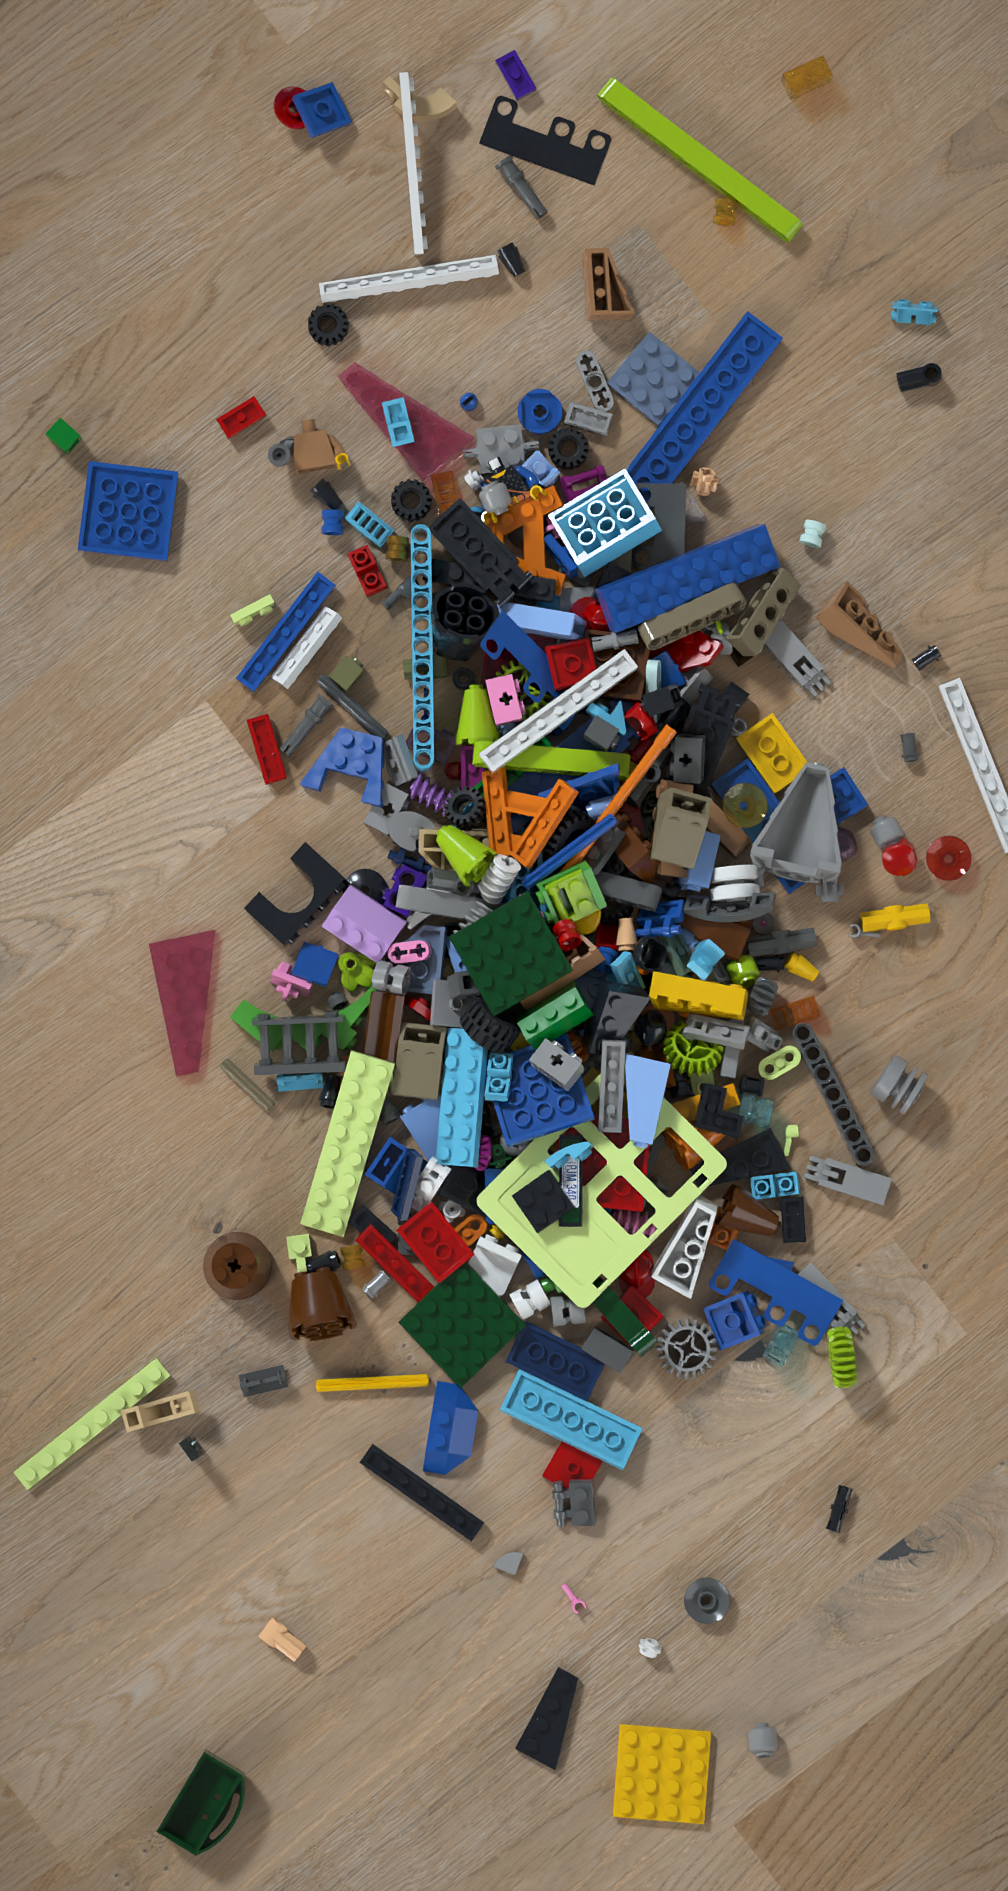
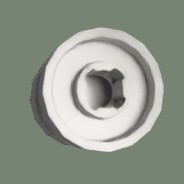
M538 1280L526 1285V1290L519 1289L509 1294L523 1320L534 1315V1310L541 1311L551 1305Z

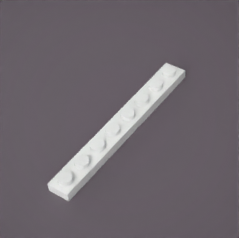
M408 72L399 73L414 252L415 255H424L423 249H428L427 236H422L421 228L426 227L425 213H420V204H424L423 191H418V182H422L421 168H416V159H420L419 145H414V137L418 136L417 123L412 122V114H416L415 100L410 98V91H414L413 77L409 78Z
M496 255L323 282L319 283L322 303H332L342 299H357L361 296L380 295L392 291L400 292L404 289L424 288L436 284L444 285L449 282L468 281L479 277L487 278L498 275L499 271Z
M624 649L479 753V757L493 774L638 669V666Z
M958 678L942 684L938 688L1003 851L1006 854L1008 853V797L962 681Z

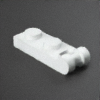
M433 1156L422 1171L419 1181H417L415 1199L411 1207L418 1212L430 1203L451 1171V1168L442 1166Z

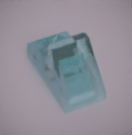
M786 1324L777 1326L762 1356L783 1367L798 1338V1331Z

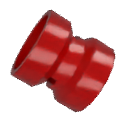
M572 919L560 920L553 926V932L559 938L558 943L562 950H573L581 944L582 939L580 934L576 932V925Z

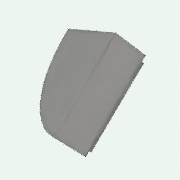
M507 1553L496 1561L494 1567L515 1575L523 1553Z

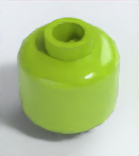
M741 953L738 962L731 960L727 964V972L733 984L749 988L755 984L759 977L758 967L754 958L750 955Z

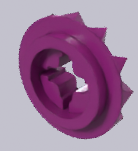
M483 1134L480 1137L478 1167H475L477 1171H484L488 1167L492 1155L491 1141L487 1135Z

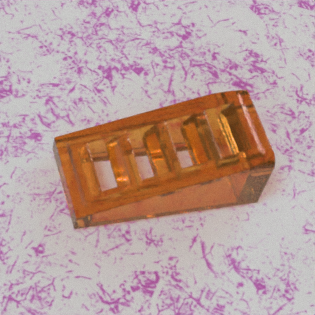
M453 471L430 475L438 517L458 500ZM450 481L449 484L437 486L439 482ZM450 489H451V491H452V492H447V493L439 494L440 491H446V490H450ZM453 499V501L441 503L442 500Z
M814 995L770 1009L776 1031L821 1017ZM805 1003H809L812 1012L810 1016H808ZM800 1005L804 1018L799 1019L796 1006ZM791 1008L795 1021H790L787 1009ZM779 1011L783 1012L786 1021L785 1024L781 1023L778 1014Z

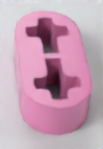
M422 940L395 943L388 950L389 959L394 963L401 964L424 961L432 954L431 945ZM420 944L421 947L426 949V952L422 953V957L419 953H413V949H419ZM398 947L400 950H407V954L401 955L400 960L398 956L394 955V952L398 951Z

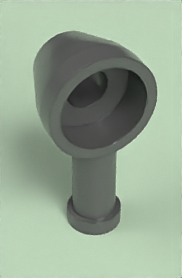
M411 575L385 600L381 601L387 610L402 595L411 599Z

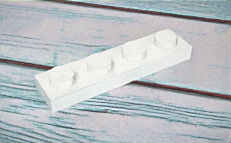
M325 606L275 670L271 678L288 689L310 662L317 650L323 645L327 637L337 627L342 617Z

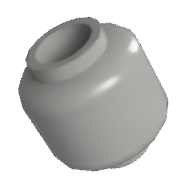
M496 480L481 487L482 491L479 493V498L487 513L495 512L496 515L508 511L507 506L511 504L512 497L505 483H499Z
M885 815L873 821L874 826L870 830L879 848H886L898 843L904 836V832L896 818H886Z
M768 1723L755 1724V1728L751 1729L747 1734L749 1751L755 1754L756 1758L774 1756L773 1753L779 1748L777 1730L769 1727Z

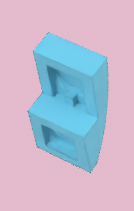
M404 397L382 402L392 447L414 442Z

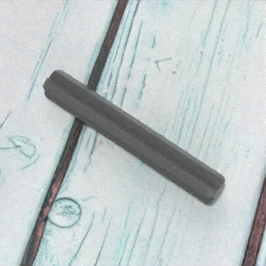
M326 674L318 678L317 684L374 736L385 739L388 731Z

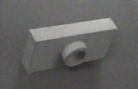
M570 401L564 424L607 437L613 414Z

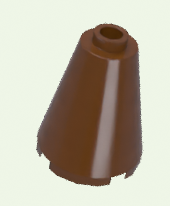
M732 1184L726 1190L722 1197L725 1201L722 1207L718 1206L715 1225L720 1228L771 1236L773 1233L776 1234L778 1232L781 1221H779V1216L739 1186Z

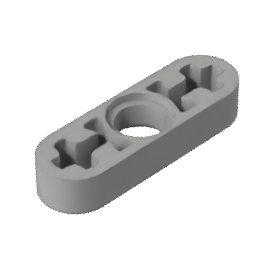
M582 351L576 358V366L595 409L610 412L614 405V399L596 356L590 351ZM586 356L587 359H592L590 362L591 370L596 368L597 371L588 373L586 365L580 364L583 361V357ZM597 376L601 379L602 383L598 388H592L589 385L588 381L591 377ZM603 389L606 390V392H602V396L605 400L609 399L610 401L607 403V408H604L602 405L598 406L600 397L598 394L593 396V393H598Z

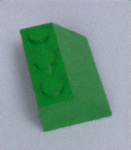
M573 980L527 1011L524 1009L517 1013L516 1018L526 1041L537 1050L545 1038L551 1042L594 1014L576 980Z

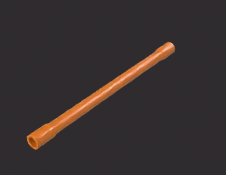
M667 724L664 726L654 740L653 745L595 824L609 814L615 816L662 750L668 746L677 732ZM596 840L569 859L559 872L580 863Z

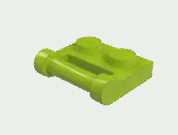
M580 869L545 886L546 892L550 895L559 915V921L572 919L575 922L598 911L589 886ZM562 888H564L573 912L569 914L558 892Z

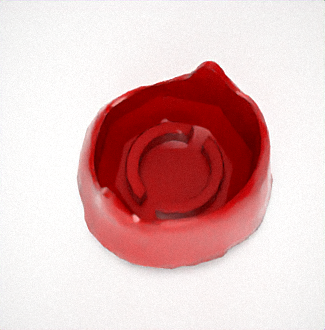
M637 702L624 714V719H626L637 735L642 736L641 741L658 731L654 717H650L649 713H645L640 702Z
M902 838L900 842L887 846L882 852V863L885 870L896 876H905L913 872L917 863L914 845L909 843L906 838Z

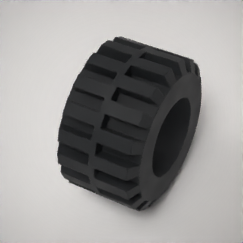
M571 804L542 851L551 858L589 830L596 821L579 807Z
M482 995L476 996L460 1017L461 1026L473 1041L489 1051L500 1054L507 1051L521 1032L517 1024V1018L510 1009L497 1016H493Z

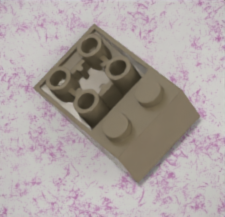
M672 787L662 792L659 796L651 859L694 869L709 821L712 798Z
M402 1022L397 1049L393 1095L438 1100L444 1069L447 1027Z

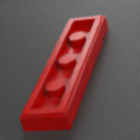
M371 1224L355 1239L417 1302L422 1300L434 1288Z

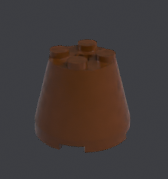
M231 1232L217 1238L207 1249L203 1261L204 1276L209 1286L218 1295L231 1300H244L259 1293L267 1284L272 1269L271 1257L265 1245L255 1236L244 1232ZM237 1259L241 1269H236L235 1273H233L228 1263L234 1262Z
M329 1267L319 1268L314 1273L298 1272L294 1274L295 1279L291 1283L288 1322L290 1339L297 1341L300 1340L299 1337L310 1339V1341L325 1340L343 1335V1331L349 1327L350 1329L357 1327L355 1313L337 1274L331 1272Z

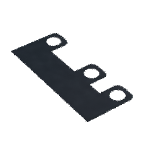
M498 96L495 99L479 144L595 185L611 142L610 135L598 130H591L584 148L569 144L575 129L573 121L562 117H555L548 135H544L511 123L518 106L515 100L504 96ZM507 101L511 104L512 110L508 115H501L498 112L497 106L500 102ZM564 122L569 126V133L566 136L556 134L555 126L558 123ZM600 135L605 139V145L602 149H594L591 146V139L594 136Z

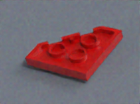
M698 630L661 648L651 650L649 660L667 650L675 664L679 665L678 669L680 672L684 673L690 671L689 669L711 665L724 646Z

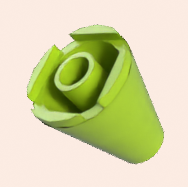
M469 685V689L464 692L456 745L462 744V741L463 746H472L476 741L496 742L501 737L498 726L496 727L488 691L483 689V685Z
M444 825L436 833V842L461 882L469 887L471 886L469 882L474 881L478 883L482 880L486 870L490 868V863L498 853L453 825Z

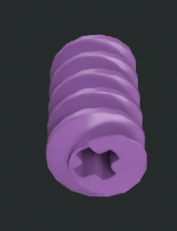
M420 772L408 793L411 792V799L414 800L419 796V804H423L427 800L426 807L428 809L435 805L434 812L438 813L443 809L442 816L446 817L444 803L448 804L445 799L447 796L451 798L452 795L450 792L445 793L446 785L438 789L437 780L432 785L430 784L431 777L428 776L425 780H422L423 773Z

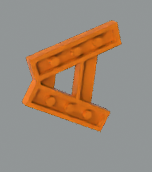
M553 485L545 489L547 492L546 496L541 492L538 493L537 498L539 501L529 497L509 507L508 511L499 515L495 514L497 523H494L492 518H489L487 520V527L503 544L504 536L523 527L524 559L516 557L520 561L518 567L524 573L529 571L533 576L555 579L557 581L555 595L561 596L568 575L546 568L544 516L564 506L556 487Z
M501 767L493 774L490 770L482 772L489 846L498 854L514 857L525 867L531 868L579 792L562 779H558L547 798L509 791L505 768ZM510 812L534 817L523 836L512 833Z

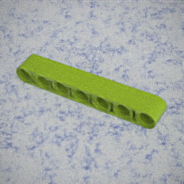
M474 742L473 766L488 768L479 757V753L494 742ZM532 745L502 766V768L515 771L585 776L589 772H595L618 763L620 769L618 779L623 780L629 777L630 755Z

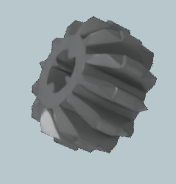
M759 977L749 997L747 1010L758 1016H766L778 990L777 983L771 979Z

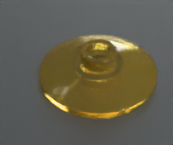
M751 783L736 784L724 796V814L732 824L738 827H753L759 824L767 813L768 804L765 794L759 787ZM740 803H745L747 810H741Z

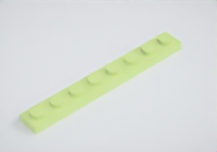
M156 1358L13 1473L24 1487L29 1490L122 1415L121 1410L133 1407L171 1376L170 1373Z

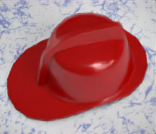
M583 597L572 604L570 613H575L587 622L586 629L611 632L599 600L596 601L591 597Z
M647 1249L618 1276L620 1289L623 1293L631 1285L645 1298L652 1293L655 1286V1279L651 1277L654 1262L652 1255Z

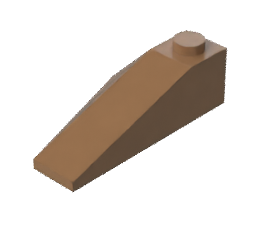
M848 581L844 582L822 606L816 619L835 636L895 668L903 656L902 651L891 635L880 628L877 622L879 620L875 613L871 615L864 605L867 603L865 598Z

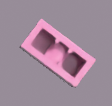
M510 674L485 680L496 727L522 721V715L526 713L523 701L518 702L517 693L521 692L518 679L513 680V676ZM505 694H507L508 698L513 699L509 701L507 706H505L504 702H500Z

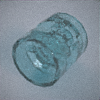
M743 1093L738 1115L743 1116L742 1123L749 1125L751 1122H754L755 1126L768 1129L774 1100L766 1098L757 1100L756 1096Z

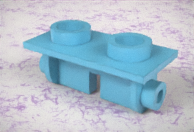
M898 299L897 302H892V308L896 309V311H891V320H895V322L911 323V316L916 315L915 324L931 325V323H936V314L932 313L938 312V309L932 302L920 301V304H911L910 300Z
M322 1072L277 1074L276 1076L278 1092L323 1088Z

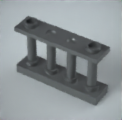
M326 1011L325 1015L270 1017V1014H257V1018L252 1019V1026H260L261 1059L259 1063L254 1065V1075L344 1072L346 1070V1059H341V1056H338L337 1022L344 1021V1014H339V1011ZM328 1022L329 1056L327 1060H318L315 1054L314 1023ZM305 1023L307 1057L304 1058V1061H295L292 1049L291 1024ZM282 1024L284 1058H282V1062H273V1059H270L269 1025Z

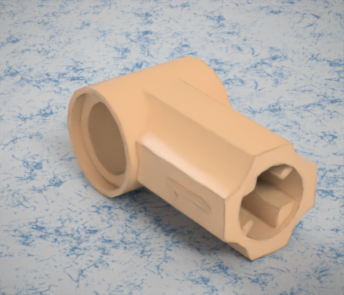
M273 1617L258 1635L264 1642L273 1648L276 1647L294 1662L306 1647L302 1641L288 1632V1629Z

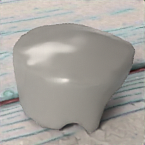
M721 620L723 634H719L716 623L701 629V632L724 646L719 653L720 655H730L732 653V644L726 639L731 632L726 622Z

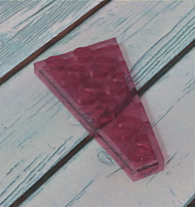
M356 362L338 375V379L390 442L391 439L382 402L404 397L414 442L395 446V448L422 481L475 439L474 436L440 417L431 409L405 395L391 384L389 385Z
M216 930L149 944L176 1077L197 1073L200 1069Z

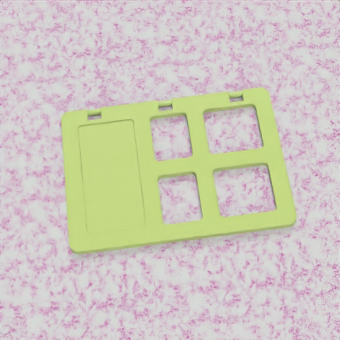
M624 1064V1081L626 1082V1070ZM601 1074L586 1088L591 1106L600 1098ZM664 1097L654 1140L667 1127H670L704 1160V1165L672 1197H666L634 1165V1160L645 1148L633 1146L634 1141H630L624 1148L618 1149L602 1132H598V1128L591 1121L573 1127L588 1142L594 1145V1148L607 1160V1164L587 1185L583 1186L582 1227H559V1220H557L537 1234L512 1197L513 1194L547 1170H551L559 1182V1169L557 1167L554 1169L550 1168L545 1160L550 1157L548 1149L569 1128L534 1139L477 1197L479 1208L578 1307H588L727 1166L726 1159ZM703 1173L708 1179L697 1188L693 1182ZM618 1176H623L656 1210L655 1214L634 1235L628 1234L596 1201V1198ZM653 1224L657 1230L647 1238L643 1232ZM603 1274L607 1280L597 1289L592 1283Z

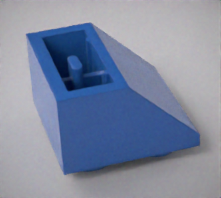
M389 1137L365 1175L395 1194L407 1148ZM423 1159V1161H422V1165H421V1169H420L421 1173H422V1171L424 1170L425 1166H426L427 1163H428V1162H427L426 1160H424V1159Z

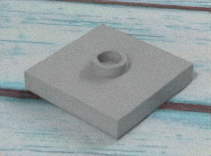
M433 980L430 1025L463 1029L460 1024V1017L475 998L450 1000L448 981Z

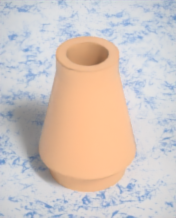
M632 918L619 919L616 945H618L619 951L634 950L638 940Z

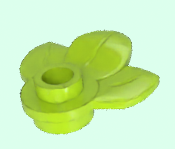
M353 952L342 954L338 960V967L342 972V985L350 992H353L358 984L371 987L374 972L372 968L377 963L361 952L357 954ZM352 959L354 964L348 968L346 962Z

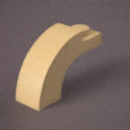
M389 76L383 82L384 93L392 101L397 100L394 103V110L403 116L401 87ZM441 87L435 93L426 97H416L410 94L411 100H415L416 114H412V120H438L449 115L457 108V102Z
M195 1390L121 1410L127 1432L200 1412Z

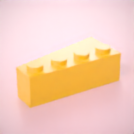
M653 971L649 996L655 1009L744 1021L748 993L746 989H743V986L737 984L727 986L715 981L707 982Z

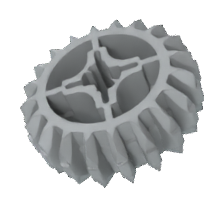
M685 1318V1325H682L680 1319H677L678 1327L674 1328L673 1324L669 1323L668 1326L671 1331L669 1333L665 1329L661 1331L666 1335V1338L658 1337L657 1339L659 1342L664 1343L663 1346H656V1350H663V1354L658 1355L657 1358L666 1359L661 1364L663 1368L668 1364L671 1366L667 1371L668 1374H671L675 1369L677 1370L676 1378H679L681 1372H684V1379L688 1380L689 1373L692 1372L693 1378L696 1379L698 1378L697 1370H700L703 1375L706 1374L702 1368L704 1365L710 1369L712 1368V1365L707 1361L708 1359L716 1360V1357L710 1355L711 1351H718V1348L711 1347L710 1344L717 1342L716 1338L708 1339V1336L713 1333L712 1330L704 1333L703 1330L707 1325L703 1323L698 1328L697 1319L694 1320L693 1326L689 1325V1318ZM689 1330L687 1338L683 1342L670 1340L677 1332ZM696 1332L703 1338L706 1352L694 1346ZM691 1337L690 1347L698 1351V1353L692 1352L690 1354L688 1352L689 1355H685L683 1360L684 1351L675 1345H685V1342H689ZM668 1346L679 1351L678 1366L670 1359ZM694 1355L703 1358L698 1365L684 1368L690 1356Z

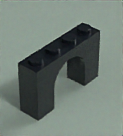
M306 842L290 859L313 882L314 894L309 905L299 912H284L275 907L265 896L258 892L244 908L284 946L288 943L292 945L299 938L298 932L303 926L307 929L314 922L315 918L313 916L318 910L323 912L331 903L328 899L333 894L338 895L346 887L344 884L346 879Z

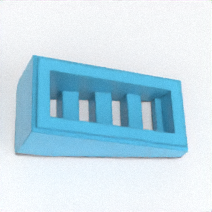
M359 501L345 517V521L379 548L385 544L387 536H391L394 532V529ZM362 511L363 515L357 522L354 521L357 514ZM367 517H370V521L363 528L361 524ZM376 522L378 525L370 534L368 530ZM383 527L385 532L379 539H376L375 536Z

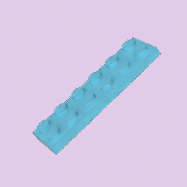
M447 1028L436 1159L441 1165L478 1167L488 1050L473 1041L464 1029Z
M521 1369L518 1370L499 1410L621 1470L624 1469L643 1429Z

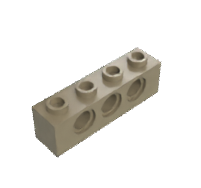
M785 568L769 571L726 639L742 656H757L763 650V645L768 637L773 634L778 621L785 615L791 601L796 598L797 591L801 585Z

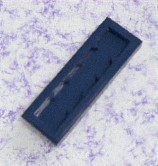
M407 1148L391 1208V1212L400 1220L408 1221L411 1205L415 1199V1189L417 1181H419L421 1176L420 1169L423 1161V1156L411 1148Z

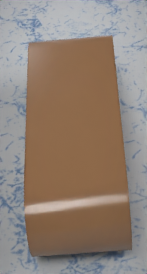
M711 801L710 816L706 830L710 833L721 835L719 844L736 858L751 843V840Z

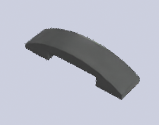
M776 892L753 893L752 900L711 902L710 895H689L683 910L687 915L707 921H746L760 917L773 910Z

